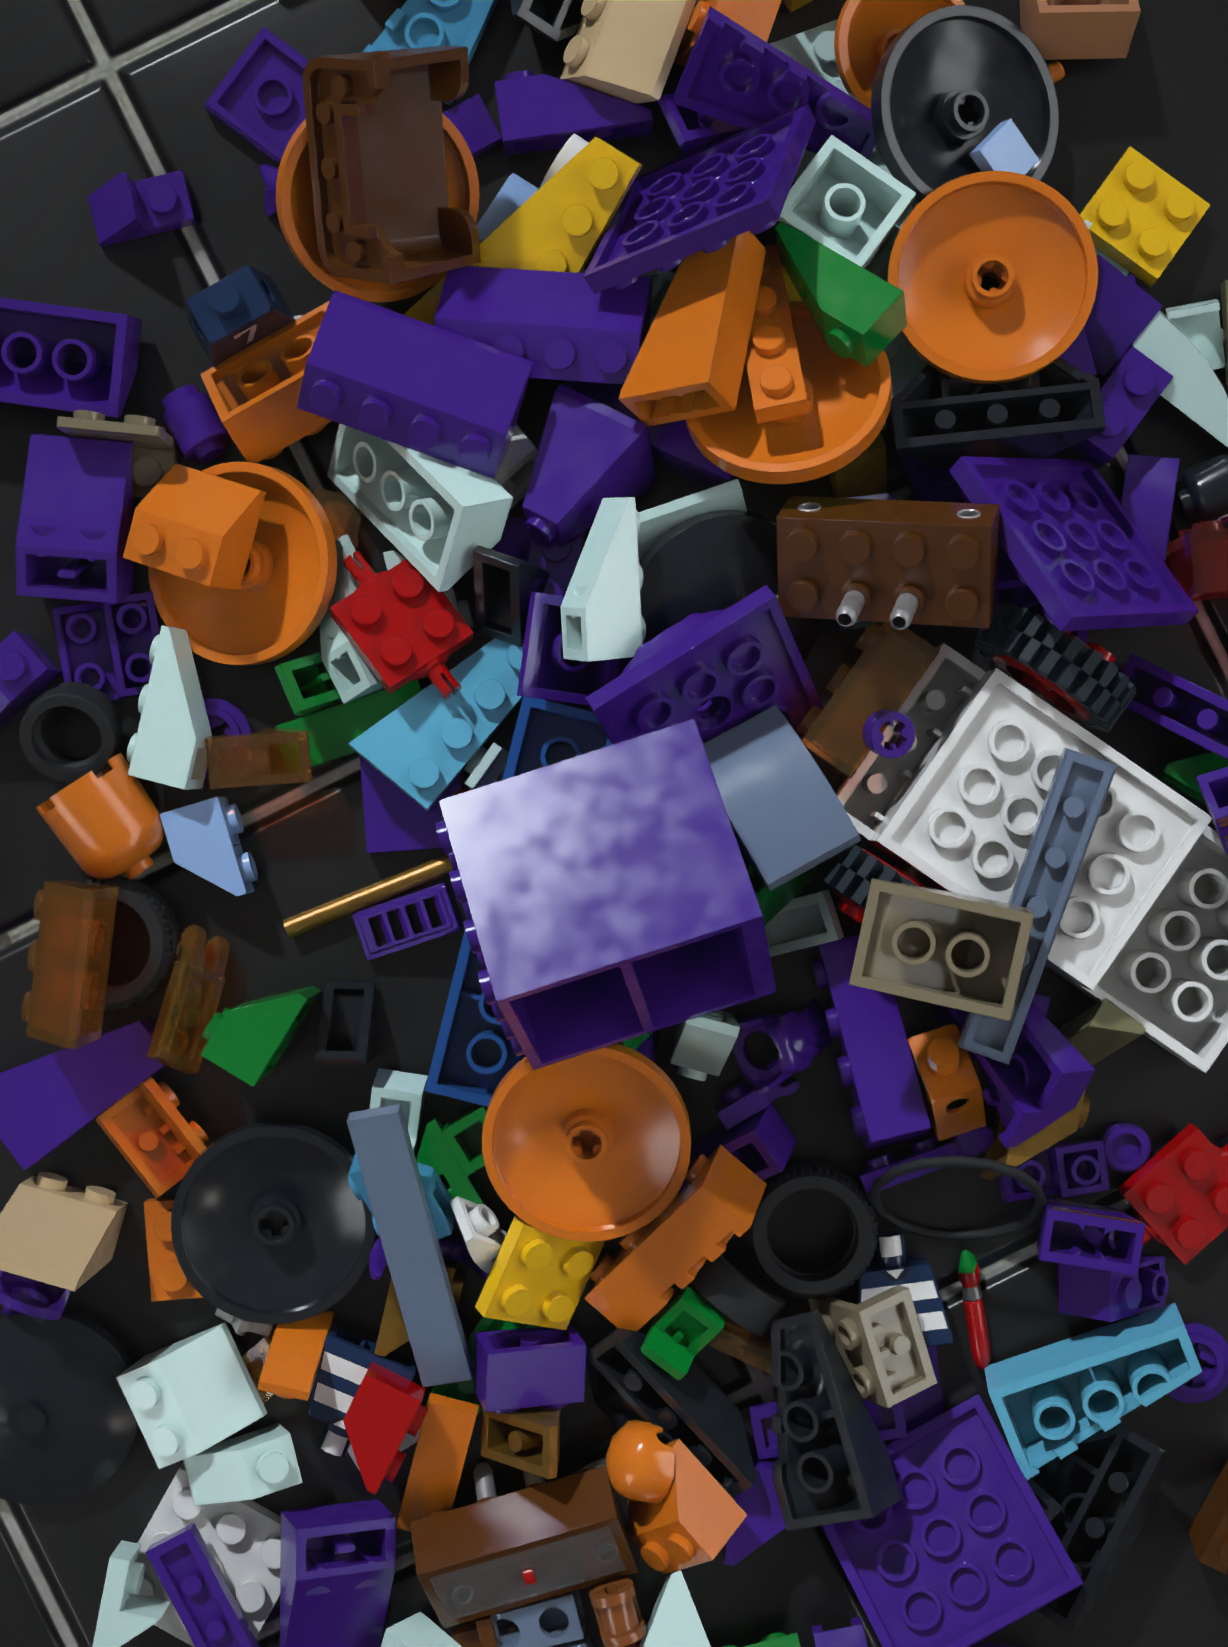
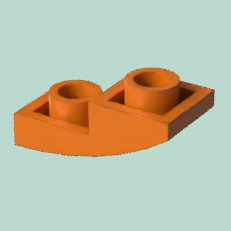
M325 1310L301 1321L277 1324L257 1390L274 1393L276 1396L285 1399L296 1398L308 1401L316 1380L324 1341L332 1327L335 1312Z

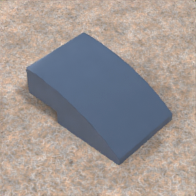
M776 705L703 744L739 849L769 891L861 841L859 833L831 785Z

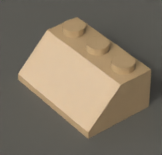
M584 0L581 7L583 17L576 36L568 43L564 52L563 61L565 66L560 79L634 104L658 101L696 0Z

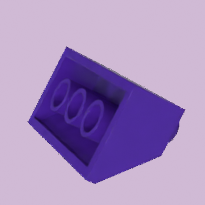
M465 266L447 271L435 315L434 326L533 361L529 378L623 385L650 329L653 278L639 277L636 282L622 290H614L611 287L594 294L584 278L585 273Z
M335 290L306 362L297 408L494 479L509 450L534 362Z
M0 297V402L74 412V410H88L105 414L107 417L120 418L137 372L142 320L126 314Z

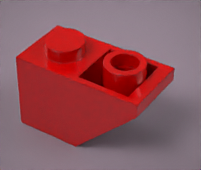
M371 1362L343 1422L366 1490L376 1495L383 1479L391 1483L395 1479L406 1455L398 1449L406 1433L414 1437L416 1436L429 1408L421 1405L426 1388L374 1362Z

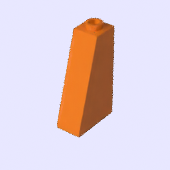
M750 231L732 237L727 245L715 252L704 253L701 250L686 256L680 263L620 391L619 400L647 427L736 410L766 255L765 247Z

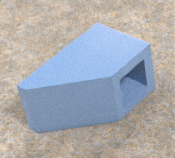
M217 796L159 814L174 863L235 896L255 892L252 882L258 880V872L252 854L250 852L243 853L238 834L244 832V826L235 803L229 805L227 797Z

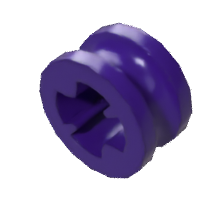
M881 709L872 713L867 718L863 726L862 737L865 745L871 752L886 758H898L905 755L911 749L915 741V729L912 721L906 715L893 710ZM894 720L897 724L893 731L898 738L894 744L885 741L883 747L881 743L884 735L879 730L883 724L893 726Z

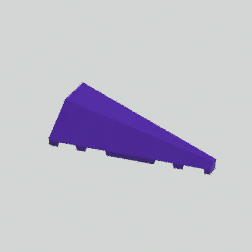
M1032 1002L1009 1065L967 1050L971 1060L979 1061L987 1081L988 1088L982 1092L986 1104L997 1107L1006 1131L999 1135L1005 1148L1019 1146L1074 1109L1096 1071ZM949 1008L961 1034L968 1012Z

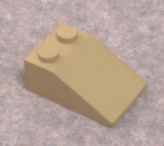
M39 1172L38 1176H31L18 1185L0 1214V1270L75 1292L112 1260L128 1202L115 1199L116 1193L107 1188L87 1186L86 1190L68 1186V1179L58 1174Z

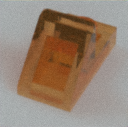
M264 728L259 733L208 736L205 738L210 789L313 781L308 730Z

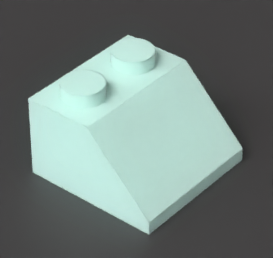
M831 135L790 189L778 221L785 222L865 269L878 257L905 220L916 192Z
M225 1322L143 1356L116 1377L159 1469L205 1451L268 1413Z

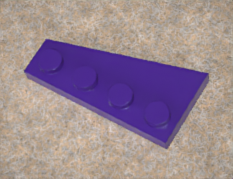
M711 6L709 7L675 90L674 104L748 129L808 103L816 123L805 150L817 154L829 137L833 135L869 160L877 144L870 108Z

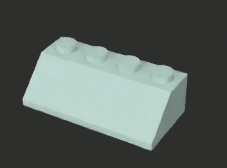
M339 423L327 476L438 592L447 591L473 567V550L477 545L492 549L501 540L513 497L495 479Z

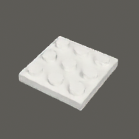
M183 1462L138 1541L141 1544L138 1562L145 1563L144 1577L138 1595L169 1601L170 1604L164 1615L154 1625L195 1647L145 1553L150 1545L195 1523L256 1638L280 1596L281 1516L252 1500L195 1506Z

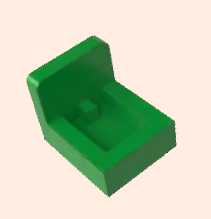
M686 1286L654 1319L642 1344L641 1352L675 1379L681 1380L688 1373L694 1357L723 1329L727 1316L690 1287Z

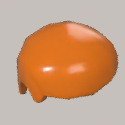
M631 1420L612 1436L606 1454L607 1473L611 1485L623 1498L637 1502L659 1504L668 1495L674 1479L676 1456L675 1450L672 1447L665 1445L657 1438V1434L663 1431L662 1427L653 1425L650 1422Z

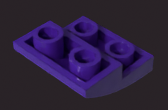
M152 591L129 594L118 603L93 602L51 609L64 682L71 681L89 684L105 693L111 702L140 696L142 688L149 683L153 666L149 660L150 647L155 636L160 635Z

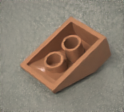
M1019 0L1021 30L1031 39L1044 60L1126 58L1141 13L1138 0Z

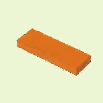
M430 1392L426 1406L429 1409L422 1422L396 1524L397 1529L411 1532L410 1522L426 1518L437 1511L452 1510L479 1405Z

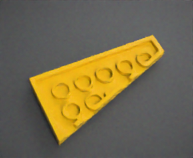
M595 137L480 243L481 263L469 266L582 273L639 173L642 164L602 139ZM446 276L404 315L434 326L435 315Z

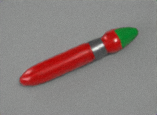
M963 1250L960 1257L958 1279L963 1285V1303L970 1349L977 1368L984 1371V1368L990 1364L991 1348L983 1296L979 1284L981 1270L974 1254L968 1250Z

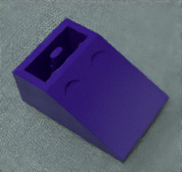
M31 434L15 545L16 595L118 603L134 590L133 561L123 558L133 519V441Z
M378 1499L281 1511L280 1647H380L395 1572L396 1517Z

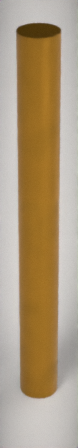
M443 855L284 919L285 930L289 938H293L447 876L450 871H453L449 855Z

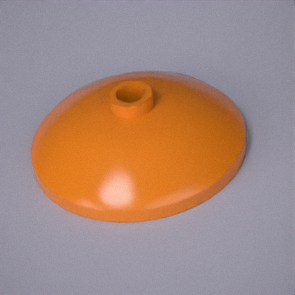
M846 0L836 25L834 51L839 76L848 94L871 109L873 82L887 45H890L893 39L912 22L943 7L965 5L963 0Z

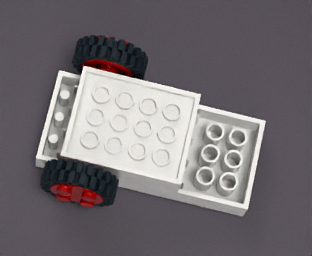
M1004 602L994 614L990 627L984 628L975 641V646L980 650L981 655L989 659L988 662L996 668L985 672L945 643L936 647L892 709L895 712L906 715L914 725L915 741L911 749L901 757L886 758L871 752L866 747L835 792L859 833L860 838L903 867V870L896 865L890 866L870 852L857 845H853L822 862L813 876L841 898L836 908L859 924H862L872 878L927 888L920 882L922 880L936 890L1008 903L1064 747L1117 765L1045 966L1096 1002L1108 998L1146 1028L1145 1036L1190 1067L1206 1073L1228 1042V854L1225 853L1217 832L1208 826L1212 820L1209 814L1076 723L1081 724L1082 722L1087 727L1094 730L1096 728L1100 732H1110L1137 693L1135 685L1129 682L1130 679L1125 674L1119 672V668L1113 664L1116 660L1115 656L1094 642H1089L1088 645H1085V642L1076 635L1074 637L1070 634L1072 631H1059L1056 626L1047 620L1045 615L1041 616L1038 613L1034 615L1027 608L1022 606L1019 608L1013 603L1007 604ZM894 720L893 726L883 724L879 730L884 735L881 743L883 747L885 741L894 744L898 738L893 731L897 724Z

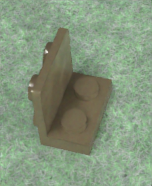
M74 410L73 418L57 417V428L71 437L133 441V499L143 500L171 467L179 462L180 448L178 444L166 432V428L155 426L156 419L140 415H125L124 423L105 421V414L88 410Z
M896 1285L857 1305L833 1297L821 1299L808 1298L811 1311L819 1310L862 1399L885 1408H890L937 1384L908 1287Z

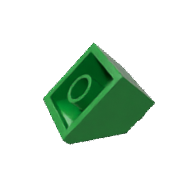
M314 986L247 1001L232 1009L226 1008L222 1014L217 1012L202 1034L201 1038L208 1043L200 1055L250 1086H256L270 1076L321 990Z

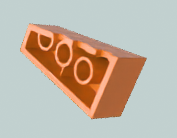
M721 1144L708 1158L703 1153H700L689 1164L685 1177L686 1181L682 1184L673 1201L657 1218L637 1231L622 1236L619 1241L622 1248L614 1257L605 1253L595 1264L589 1277L593 1281L584 1299L617 1328L638 1331L669 1302L675 1291L671 1287L673 1284L683 1290L694 1280L706 1259L710 1262L716 1260L725 1251L727 1242L734 1234L740 1238L751 1227L767 1184Z

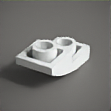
M456 1196L450 1201L468 1252L479 1268L489 1275L507 1233L499 1228V1221L489 1207Z

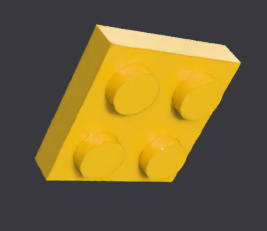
M1129 146L1083 209L1080 216L1083 220L1086 219L1092 223L1088 230L1094 246L1151 287L1210 207V204Z
M514 1216L475 1308L485 1318L566 1330L605 1240L581 1242L554 1237L530 1226L518 1216Z

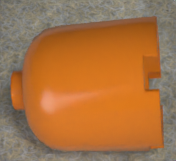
M120 752L107 760L110 767L107 765L106 769L98 775H95L91 770L50 797L48 801L37 806L36 809L87 875L97 879H111L124 873L130 881L155 864L149 855L161 846L165 831L159 811L138 778L128 775L130 766Z

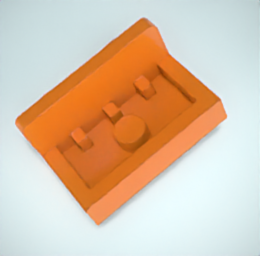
M150 1076L137 1088L99 1115L95 1121L157 1199L184 1178L193 1161L210 1145V1140L195 1121L187 1123L176 1109L180 1102L172 1089L163 1081L157 1084Z

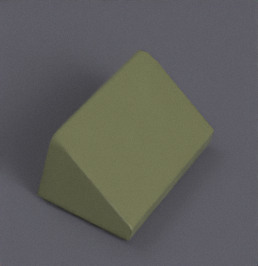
M1104 998L1058 1028V1030L1091 1065H1094L1142 1036L1146 1028L1108 998Z

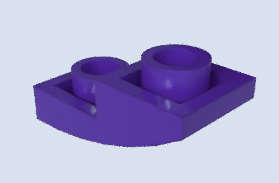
M1129 454L1121 506L1128 512L1165 563L1180 459Z
M1101 1139L1057 1142L1016 1167L1039 1182L1045 1196L1057 1195L1064 1198L1110 1190L1104 1144ZM1003 1174L998 1176L1001 1200L1009 1203L1034 1198L1031 1189L1015 1178Z

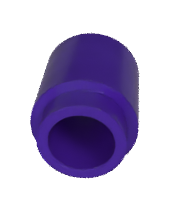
M191 384L172 391L162 400L161 405L165 411L162 417L186 460H198L201 464L208 463L225 452L226 448L224 445L228 442L230 435L206 393L200 392L196 385Z

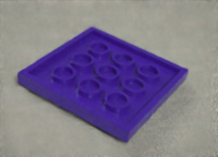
M808 103L636 177L612 218L584 275L592 292L596 294L611 287L614 290H622L636 282L642 274L654 269H658L659 272H666L678 266L686 256L701 250L704 253L715 252L727 245L732 237L750 231L751 234H759L775 225L779 220L816 123Z
M961 456L949 470L960 486V493L967 503L1000 504L999 546L1003 548L1014 564L1017 577L1030 587L1043 606V613L1047 620L1056 626L1059 631L1187 624L1199 612L1196 605L1128 512L1121 506L1120 501L1090 460Z
M979 1394L908 1432L907 1437L898 1438L886 1445L902 1500L873 1518L822 1525L882 1647H971L1085 1584Z

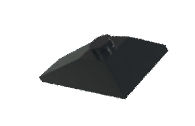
M816 1309L771 1320V1381L777 1387V1413L772 1415V1433H777L778 1460L772 1463V1475L787 1531L875 1517L902 1500L887 1447L819 1310Z

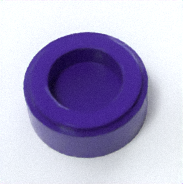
M1113 1122L1106 1126L1099 1135L1098 1139L1103 1140L1106 1165L1121 1173L1135 1172L1150 1157L1151 1143L1148 1135L1142 1128L1131 1122Z

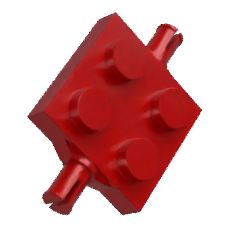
M360 551L353 552V558L351 555L345 558L342 564L348 569L359 585L352 594L330 607V616L389 695L408 682L427 676L442 694L444 700L450 698L451 693L455 695L462 686L447 669L445 663L452 653L473 640L474 632L444 592H438L407 559L390 570L375 573Z
M1190 1123L1116 1189L1131 1205L1135 1218L1146 1224L1142 1247L1153 1238L1157 1242L1166 1245L1175 1257L1186 1265L1228 1227V1143L1222 1148L1211 1143L1199 1128Z

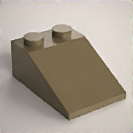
M872 878L849 985L1011 1021L1033 923L1034 910L981 897Z

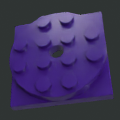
M767 585L728 609L694 613L684 618L683 621L664 630L636 650L634 657L619 677L585 697L604 730L610 745L691 719H695L704 744L774 705L778 707L804 745L832 728L778 600Z

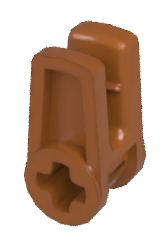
M628 1575L589 1586L590 1601L594 1608L600 1636L605 1647H625L636 1643L647 1634L645 1621L641 1616L635 1595V1586Z

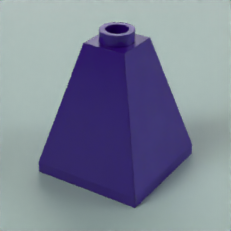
M560 383L553 396L522 506L527 520L524 524L527 533L541 543L548 544L551 540H554L563 545L592 527L603 498L635 497L636 499L651 490L656 484L657 478L647 425Z

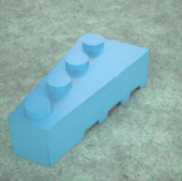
M494 638L450 670V673L462 686L455 695L451 693V697L444 700L442 694L432 683L348 743L349 746L428 812L466 767L474 754L489 740L523 699V696H517L523 646L518 647Z
M1176 1303L1014 1356L984 1368L988 1393L1014 1458L1027 1480L1040 1473L1039 1468L1059 1456L1060 1459H1063L1076 1451L1078 1443L1099 1430L1103 1429L1106 1432L1122 1422V1416L1141 1404L1147 1407L1202 1373Z

